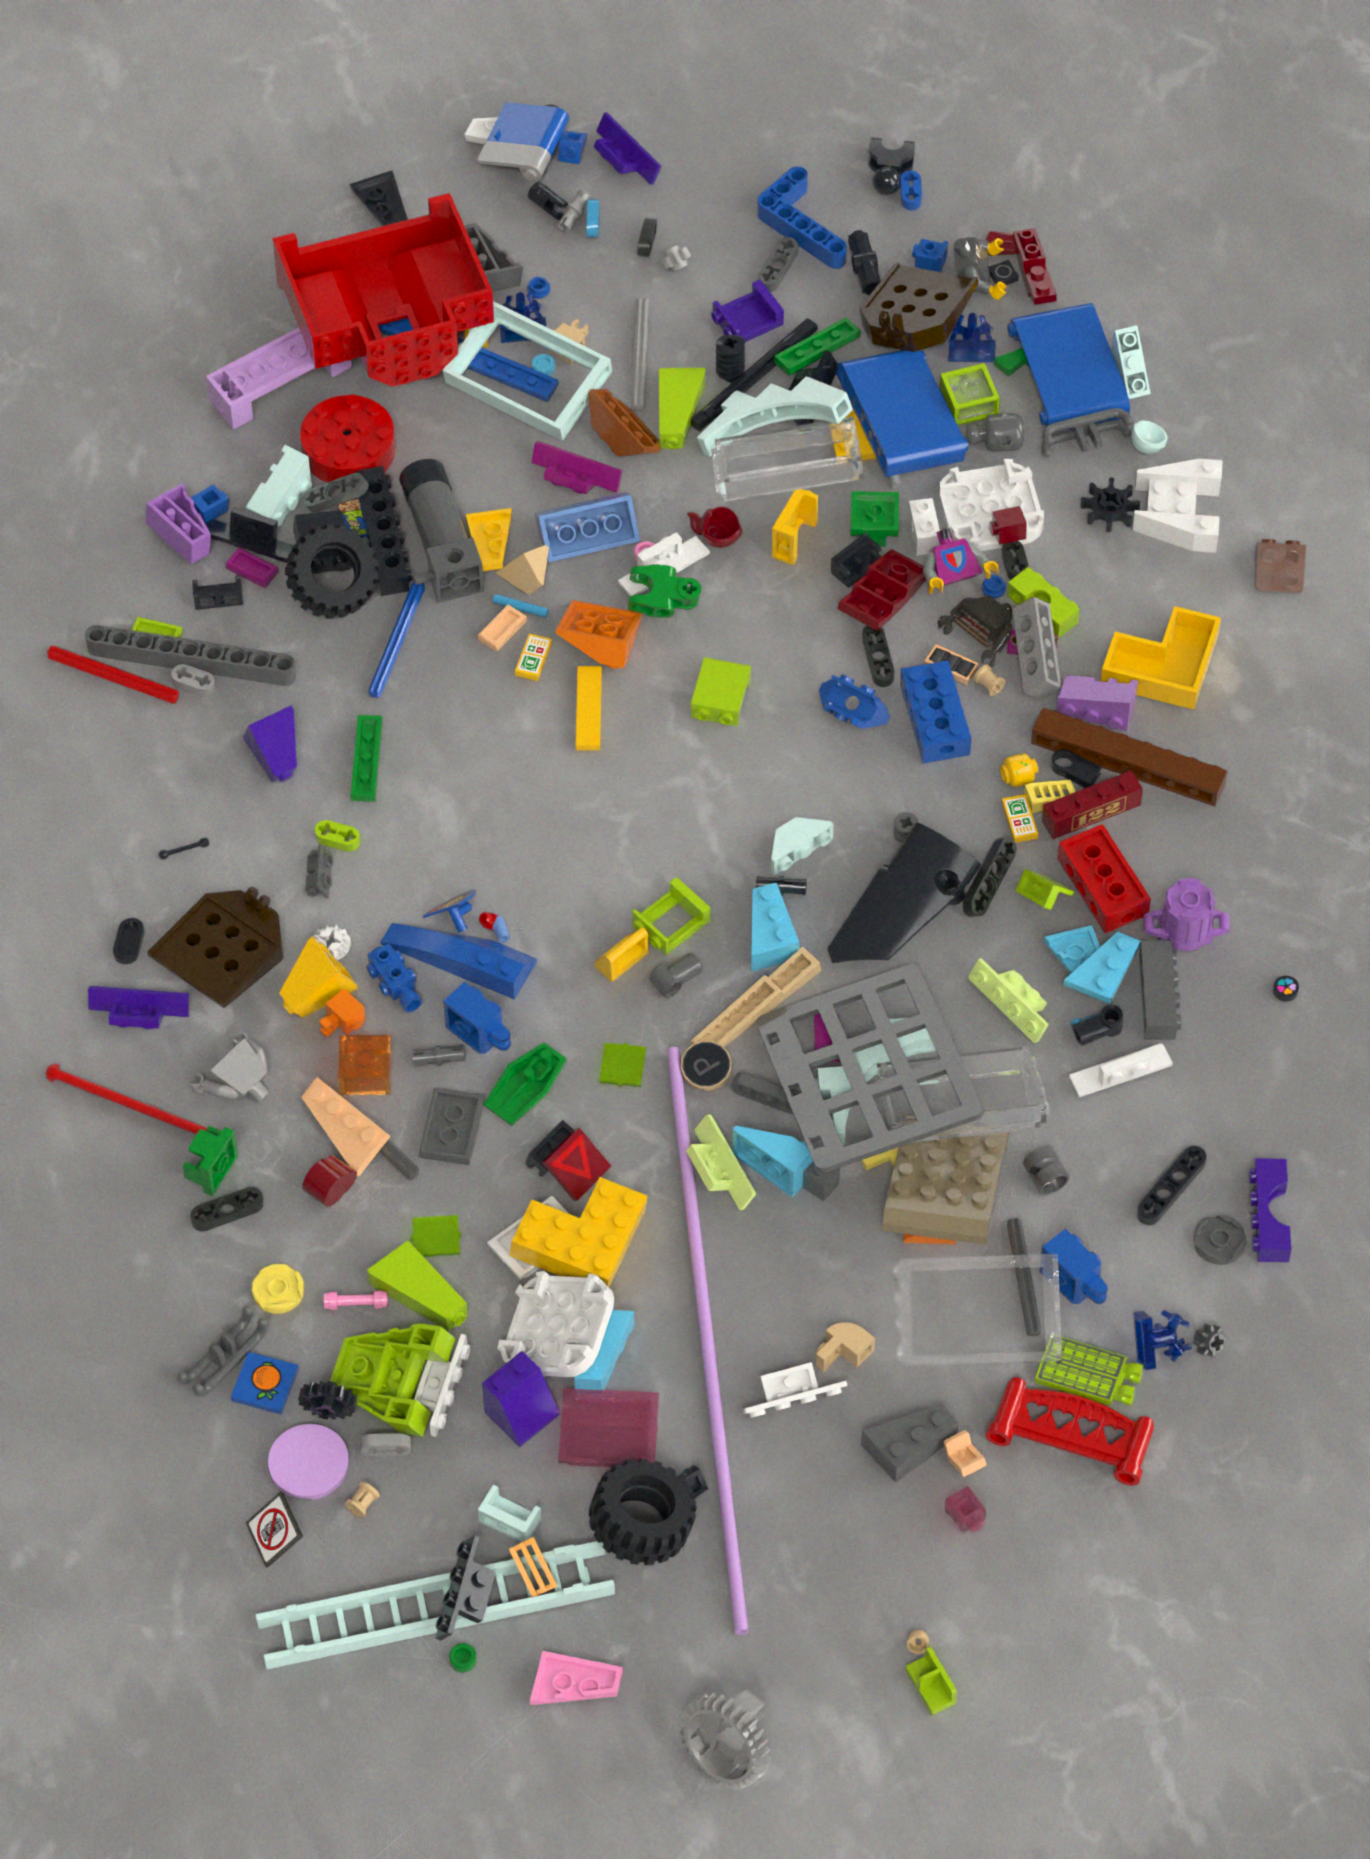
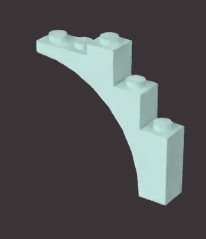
M806 376L792 391L771 383L761 394L754 398L736 390L721 404L723 412L697 439L703 454L711 457L727 443L755 428L791 419H815L839 424L853 408L847 392Z
M907 1018L889 1019V1021L893 1024ZM926 1028L898 1038L906 1057L936 1051ZM883 1044L854 1053L866 1082L879 1071L891 1065ZM842 1065L840 1067L817 1069L815 1081L823 1100L852 1091ZM850 1108L830 1114L843 1146H845V1126Z

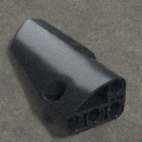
M916 822L890 863L881 866L827 948L832 963L856 960H889L948 905H958L964 900V889L980 868V862L945 836ZM951 888H956L954 891L948 892Z

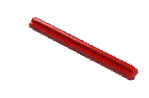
M51 645L47 651L48 659L172 704H175L179 699V691L54 645Z

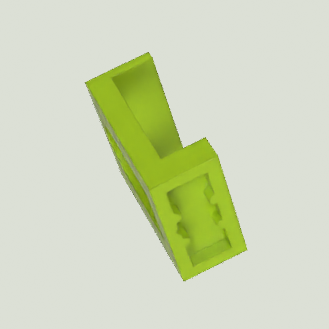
M678 877L669 882V892L642 913H639L636 909L632 910L633 928L635 930L641 927L645 928L648 932L650 944L656 950L660 949L665 955L669 954L711 921L710 907ZM679 904L693 919L666 938L652 923Z

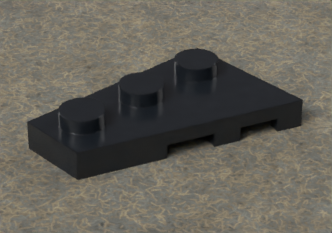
M392 170L349 184L351 190L382 226L408 220Z

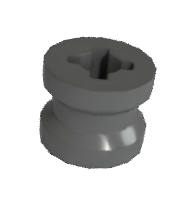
M904 812L895 817L893 834L900 843H903L916 822L919 823L918 818L914 814Z

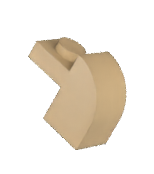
M842 1322L830 1326L826 1329L825 1342L816 1350V1367L825 1372L841 1355L855 1367H858L874 1351L875 1337L859 1325Z

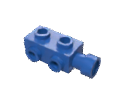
M390 943L368 953L369 965L366 968L372 979L376 977L379 979L380 983L378 985L382 994L385 997L390 995L393 1001L399 998L400 1005L405 1012L409 1013L417 1010L422 1004V999L414 991V982L417 979L413 970L405 967L403 956L399 950L394 951Z

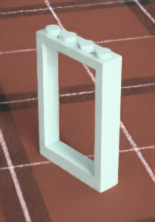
M493 301L494 322L470 328L467 338L458 345V355L443 369L445 383L563 441L589 405V391L591 389H600L612 373L611 360ZM498 324L591 370L555 422L462 376Z

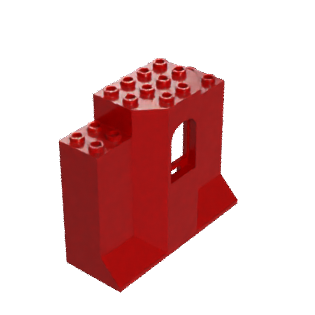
M450 193L428 198V215L298 248L295 232L272 238L277 286L279 289H284L315 369L361 357L369 378L392 387L438 375L458 355L457 332L494 322L492 288ZM408 318L413 330L382 338L377 325Z

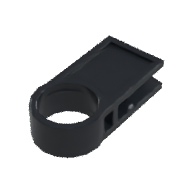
M1061 749L1052 756L1051 768L1053 772L1083 788L1094 785L1101 775L1100 770L1102 767L1070 750ZM1060 758H1066L1072 764L1068 767H1061L1055 761Z

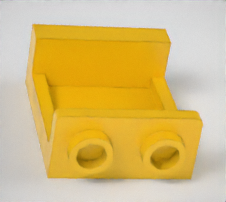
M796 487L772 528V558L791 565L795 564L798 555L799 528L802 524L816 527L818 523V495L809 490Z

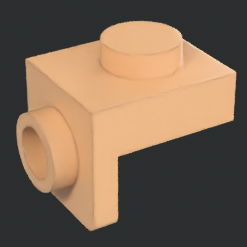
M966 1430L944 1440L943 1443L949 1463L963 1477L987 1466L985 1457L972 1445L970 1435Z

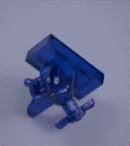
M522 292L516 294V307L510 305L512 296L508 295L506 297V302L502 306L546 327V317H542L540 313L542 305L533 299L532 294L526 295L529 300V305L525 306V295ZM534 312L537 318H531L530 314ZM500 324L501 343L529 341V339Z
M973 312L968 315L967 327L962 326L964 315H961L952 330L949 340L948 362H994L996 340H992L990 334L993 327L986 322L984 315L979 316L981 326L977 327V315ZM957 334L962 335L963 340H955ZM985 334L987 340H981L980 336Z
M1163 1310L1161 1315L1169 1320L1167 1326L1156 1323L1153 1328L1152 1317L1146 1312H1133L1137 1363L1143 1365L1145 1370L1156 1369L1155 1349L1169 1346L1170 1349L1164 1351L1165 1356H1171L1170 1359L1173 1362H1176L1178 1357L1182 1356L1185 1351L1191 1350L1192 1346L1190 1343L1185 1344L1184 1338L1177 1341L1178 1335L1176 1330L1178 1325L1181 1324L1187 1328L1190 1326V1323L1183 1320V1317L1179 1314Z

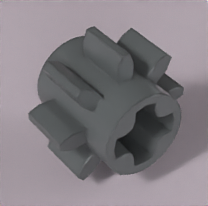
M1204 1323L1203 1328L1196 1330L1192 1343L1199 1347L1197 1353L1214 1358L1216 1353L1223 1351L1226 1343L1225 1340L1227 1339V1337L1220 1334L1223 1328Z

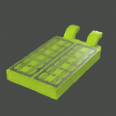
M1051 1334L1035 1377V1383L1108 1406L1112 1405L1113 1400L1131 1406L1135 1387L1122 1385L1125 1378L1139 1384L1143 1365L1138 1363L1126 1364V1356Z

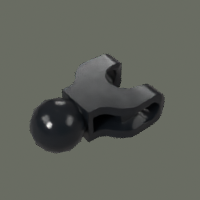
M871 137L868 166L875 172L873 185L879 193L890 195L898 191L901 185V175L913 169L915 142L904 141L901 148L890 150L882 145V138Z

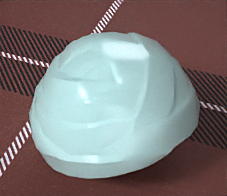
M1145 420L1134 424L1131 441L1137 451L1151 455L1159 452L1166 446L1168 436L1159 425Z

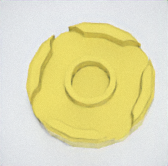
M272 1264L260 1270L259 1274L254 1278L252 1282V1296L256 1305L263 1311L272 1314H283L293 1310L300 1304L304 1296V1282L300 1273L297 1270L291 1269L290 1266Z

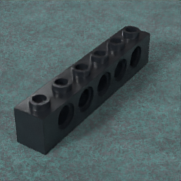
M383 466L355 471V473L361 474L369 485L366 493L359 498L367 526L368 539L370 540L369 545L370 548H375L377 552L375 559L380 562V568L378 569L380 574L378 581L380 595L386 596L409 592L408 582L412 581L410 567H405V563H408L406 548L401 549V544H404L402 530H397L396 527L400 525L398 512H393L392 507H396L394 494L388 491V489H391L390 476L385 475Z

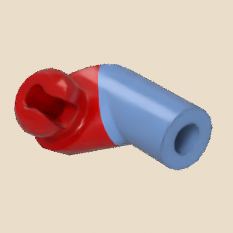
M488 912L480 914L479 923L484 928L496 932L500 943L510 940L505 920L501 916Z

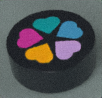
M1280 976L1275 980L1273 994L1277 999L1288 1002L1297 997L1299 984L1295 978Z

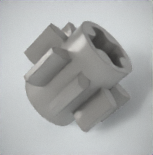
M675 244L663 251L665 257L661 261L665 269L672 268L673 272L688 265L686 259L691 255L686 246L680 248L679 244Z

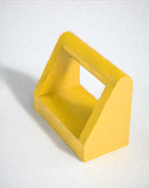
M643 927L631 932L594 962L595 968L613 982L649 953L648 932Z

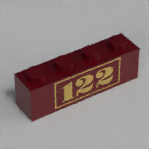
M1132 770L1043 804L1042 823L1054 840L1141 806L1143 788Z

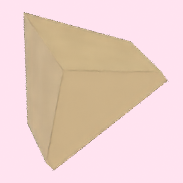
M544 545L523 553L495 574L530 595L544 585L549 547Z

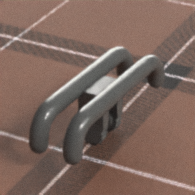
M1112 408L1050 424L1044 429L1042 434V454L1044 457H1050L1053 444L1076 439L1082 452L1088 451V442L1085 438L1088 435L1095 448H1101L1100 432L1116 429L1121 431L1124 437H1129L1131 429L1128 425L1132 424L1133 419L1125 410ZM1116 417L1123 420V422H1122V421H1119V420H1110V421H1106V422H1102V423H1098V424H1095V423H1094V422H1098V421H1102V420H1106V419H1110V418H1116ZM1074 428L1073 430H1070V431H1066V432H1062V433H1058V434L1052 435L1053 433L1058 432V431H1062V430Z
M250 1306L243 1307L239 1321L228 1332H223L220 1335V1340L216 1344L212 1343L208 1348L209 1351L187 1373L180 1371L177 1375L178 1381L181 1384L193 1382L214 1362L220 1368L203 1385L196 1383L193 1386V1392L196 1396L209 1394L247 1356V1353L251 1352L263 1339L268 1329L267 1319L260 1318L258 1320L255 1332L237 1350L234 1340L246 1329L253 1313Z

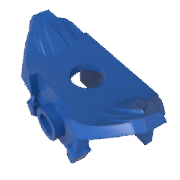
M841 674L840 678L832 675V679L822 682L818 691L823 710L832 715L834 714V717L843 722H847L850 719V723L860 729L885 725L891 716L888 713L887 707L881 702V699L874 695L875 690L863 684L859 688L853 685L855 680ZM851 696H855L859 700V705L854 710H849L846 707V700Z

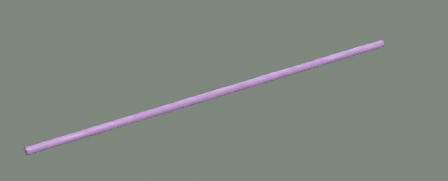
M670 1047L667 1049L734 1630L735 1634L744 1635L748 1633L694 1168L686 1152L691 1143L680 1050L678 1047Z

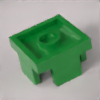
M851 491L850 536L867 533L880 547H886L887 536L898 537L899 492Z
M208 1126L206 1131L200 1129L188 1149L189 1152L201 1158L196 1166L185 1162L182 1166L184 1177L201 1185L204 1193L212 1197L238 1158L234 1130L224 1127L222 1131Z

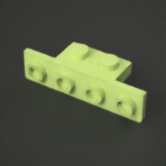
M982 958L978 959L968 976L969 980L1033 1043L1039 1042L1049 1024L1037 1012L1042 1011L1047 1002L1019 973L1012 970L998 975Z
M705 1115L694 1129L702 1144H691L686 1152L708 1191L728 1190L739 1210H744L755 1197L756 1192L712 1115Z

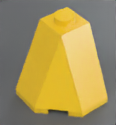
M313 936L308 939L279 992L284 999L282 1003L284 1008L291 1015L296 1013L301 1018L325 1007V1003L341 990L345 989L351 993L359 987L347 969L331 954H328L330 953L328 948Z

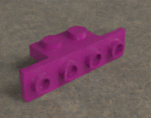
M540 441L534 444L531 463L547 468L543 479L551 481L552 484L565 486L576 493L587 494L595 485L616 493L619 491L622 475L620 469Z

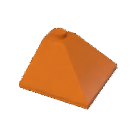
M572 600L556 628V634L598 663L613 669L624 668L629 660L642 614L630 610Z

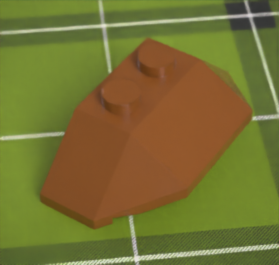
M591 389L589 391L591 426L598 433V436L609 445L615 455L620 457L658 453L660 451L658 438L621 400L613 397L612 393L607 389Z

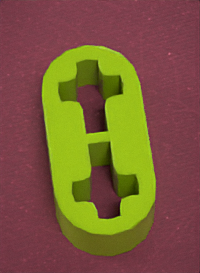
M330 820L320 821L315 826L316 841L322 845L348 852L354 851L360 846L359 831L352 826ZM326 830H330V832H327L326 835H322V833H325ZM350 836L353 837V839H350L349 842L345 841V839H348Z

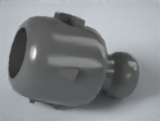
M1001 412V414L987 415L984 425L969 423L966 425L968 444L976 445L979 442H985L986 448L994 452L1018 450L1023 446L1024 441L1022 417L1016 413Z

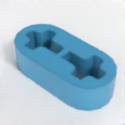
M588 199L587 237H598L599 199Z

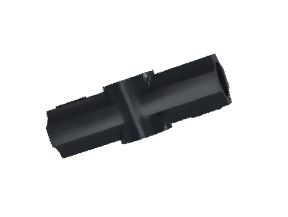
M856 230L848 236V244L852 253L853 272L855 275H858L862 293L870 296L881 282L878 273L877 255L875 251H872L868 234L862 230Z

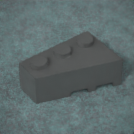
M477 223L464 225L492 291L520 286L523 266L519 262L515 263L508 257L509 253L505 249L501 250L494 244L495 240Z
M939 1404L863 1430L861 1446L896 1483L944 1447V1440L957 1434L958 1422Z

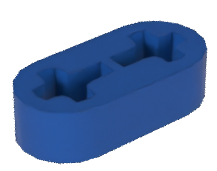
M910 170L901 175L900 189L902 206L912 211L917 210L921 206L922 186L920 174ZM909 181H913V186H909ZM909 195H913L914 200H910Z

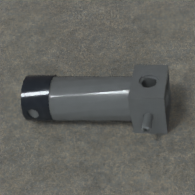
M430 458L412 462L400 473L399 481L428 559L429 571L414 575V584L417 585L430 581L438 603L484 592L482 561L473 537H467L443 464L438 460Z

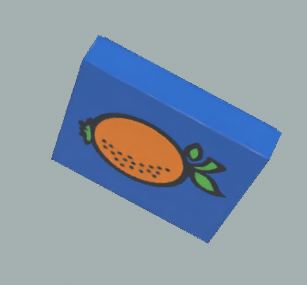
M248 1352L231 1394V1401L282 1415L299 1370L298 1365Z

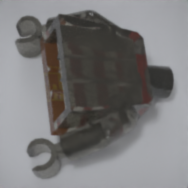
M991 596L965 598L950 611L951 614L949 616L944 615L938 619V627L940 629L944 626V634H950L953 630L952 622L954 621L986 648L991 647V650H986L982 653L981 664L986 658H990L992 660L989 666L993 668L997 652L1000 653L1010 639L1013 627L1011 624L1013 611L1010 604H1000Z

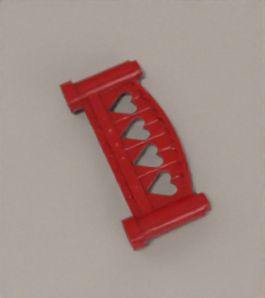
M1013 1377L1007 1382L994 1421L988 1425L985 1437L995 1445L1008 1446L1012 1441L1013 1435L1104 1462L1116 1466L1114 1472L1116 1480L1125 1485L1135 1486L1140 1483L1143 1474L1141 1466L1154 1430V1421L1146 1416H1140L1138 1420L1132 1421L1103 1404L1081 1396L1058 1391L1027 1389L1026 1382L1023 1379ZM1032 1402L1038 1407L1045 1406L1048 1408V1412L1035 1421H1031L1026 1405ZM1059 1410L1063 1414H1071L1074 1419L1062 1428L1057 1429L1052 1412ZM1085 1418L1088 1422L1095 1421L1099 1424V1428L1083 1437L1078 1420ZM1111 1426L1114 1430L1121 1429L1125 1432V1435L1113 1444L1108 1445L1103 1428Z

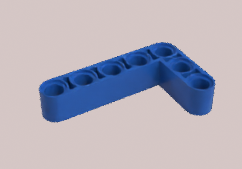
M801 166L790 168L758 196V218L784 237L794 238L798 242L799 247L833 269L842 268L846 264V242L792 206L807 192L808 172Z

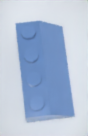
M627 492L534 513L542 546L546 545L549 547L548 562L640 541L632 498Z

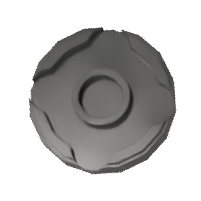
M1217 1215V1217L1211 1219L1210 1217L1206 1218L1197 1226L1194 1234V1247L1199 1256L1209 1263L1216 1265L1230 1264L1243 1255L1246 1247L1244 1229L1236 1220L1224 1215Z

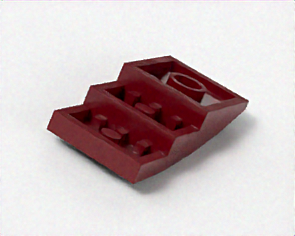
M891 549L868 567L866 575L853 584L852 591L839 601L837 609L877 631L904 607L926 581L923 574L924 566Z

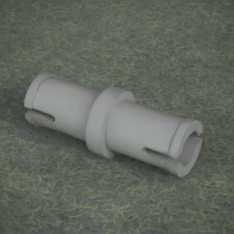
M579 190L573 201L565 207L566 212L557 223V227L562 232L564 229L565 233L570 232L575 221L583 215V209L588 199H591L587 191L583 193V190Z

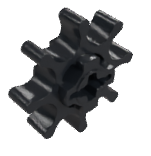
M1113 477L1109 478L1108 487L1103 489L1098 488L1094 482H1091L1089 484V494L1094 497H1082L1080 502L1081 509L1088 508L1093 510V512L1088 513L1087 523L1091 525L1095 520H1104L1107 523V532L1112 531V522L1122 521L1126 527H1130L1132 516L1127 514V512L1140 511L1139 500L1131 501L1127 499L1133 495V486L1128 485L1124 490L1116 489Z

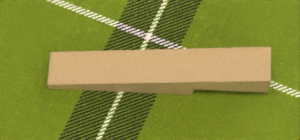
M802 946L769 977L764 975L694 1037L691 1040L692 1044L700 1041H714L725 1047L755 1024L758 1017L769 1013L822 971L820 962Z

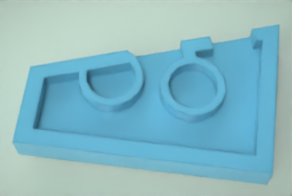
M1092 925L1044 937V943L1070 974L1100 948Z
M1116 932L1064 979L1063 985L1110 1004L1140 947L1141 941Z

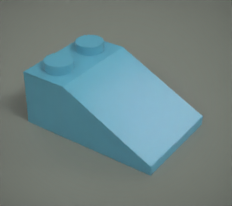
M741 1126L733 1128V1154L735 1157L793 1198L803 1187V1172L813 1162L806 1143L803 1141L799 1142L792 1136Z

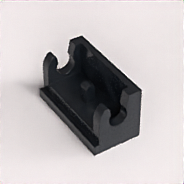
M864 533L831 558V574L850 588L866 575L867 569L871 564L882 557L879 554L882 551L881 547L867 533Z
M240 575L235 576V583L198 586L197 580H192L195 610L243 605Z
M562 1120L528 1154L525 1165L530 1169L536 1166L540 1171L538 1175L543 1177L548 1170L542 1162L574 1129Z

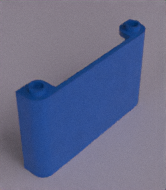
M1092 302L1011 318L1010 323L1007 324L1008 334L1015 341L1020 340L1043 404L1042 411L1039 412L1042 426L1045 425L1047 427L1056 422L1112 408L1123 409L1130 414L1128 394ZM1116 417V418H1110V419H1106V420H1102V421H1098V422H1094V423H1095V424H1098V423H1102V422H1106V421H1110V420H1121V419Z
M900 350L838 363L837 377L844 391L847 392L851 406L885 477L964 461L966 451L968 450V441L966 437L962 436L929 369L923 351L911 352Z

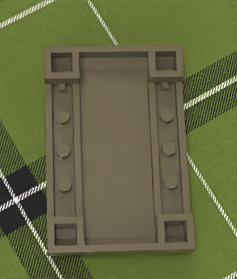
M913 1114L906 1115L904 1126L917 1122ZM969 1122L899 1147L885 1203L882 1231L986 1245L1002 1162L1010 1136V1127Z

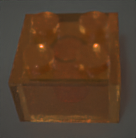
M340 1035L338 1062L340 1095H391V1035Z

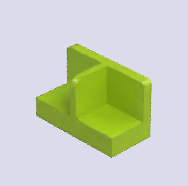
M1026 868L1015 890L1049 910L1052 909L1059 892L1073 896L1075 892L1044 874Z
M932 1647L925 1648V1657L906 1665L905 1671L932 1716L956 1704L957 1690Z

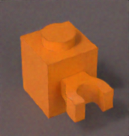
M341 990L325 1003L327 1016L319 1021V1025L322 1027L320 1032L327 1038L337 1027L346 1035L353 1030H358L366 1021L364 1006L347 990Z

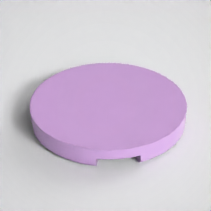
M302 1424L286 1430L275 1440L268 1456L269 1473L275 1486L289 1497L311 1498V1500L323 1498L334 1492L343 1483L349 1465L347 1447L342 1438L333 1430L318 1424Z

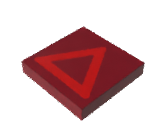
M580 1127L575 1128L542 1162L573 1201H578L598 1181L599 1177L611 1167Z

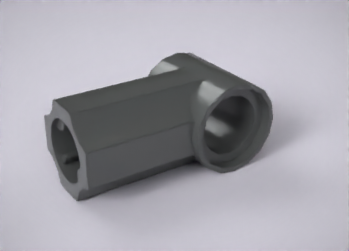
M688 953L668 967L667 965L657 967L651 973L649 980L665 998H671L679 992L682 984L702 972V966L694 954Z

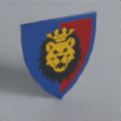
M471 889L454 897L423 915V918L448 910L458 933L465 931L467 927L462 916L472 910V905L467 901L476 894V890Z

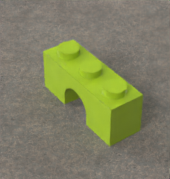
M1029 566L1008 582L1007 597L1016 605H1020L1033 597L1050 604L1054 635H1058V639L1078 624L1080 609L1077 604L1067 599L1057 587L1050 585L1040 573L1033 571Z

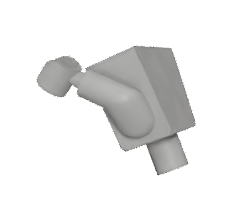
M242 1033V1041L233 1039L234 1048L210 1070L206 1076L208 1080H204L201 1074L195 1075L199 1083H190L193 1092L197 1094L206 1092L238 1101L250 1093L260 1103L270 1093L260 1082L268 1073L263 1048L248 1040L246 1033Z

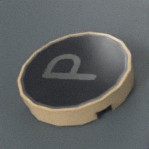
M700 1041L692 1044L685 1050L681 1059V1071L685 1081L691 1087L712 1091L720 1088L729 1079L732 1061L728 1051L721 1044L714 1041Z

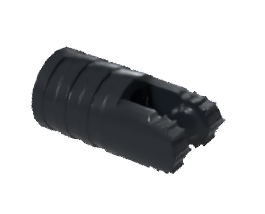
M541 182L533 184L528 191V198L555 219L560 220L564 214L556 206L565 208L568 204L567 201Z

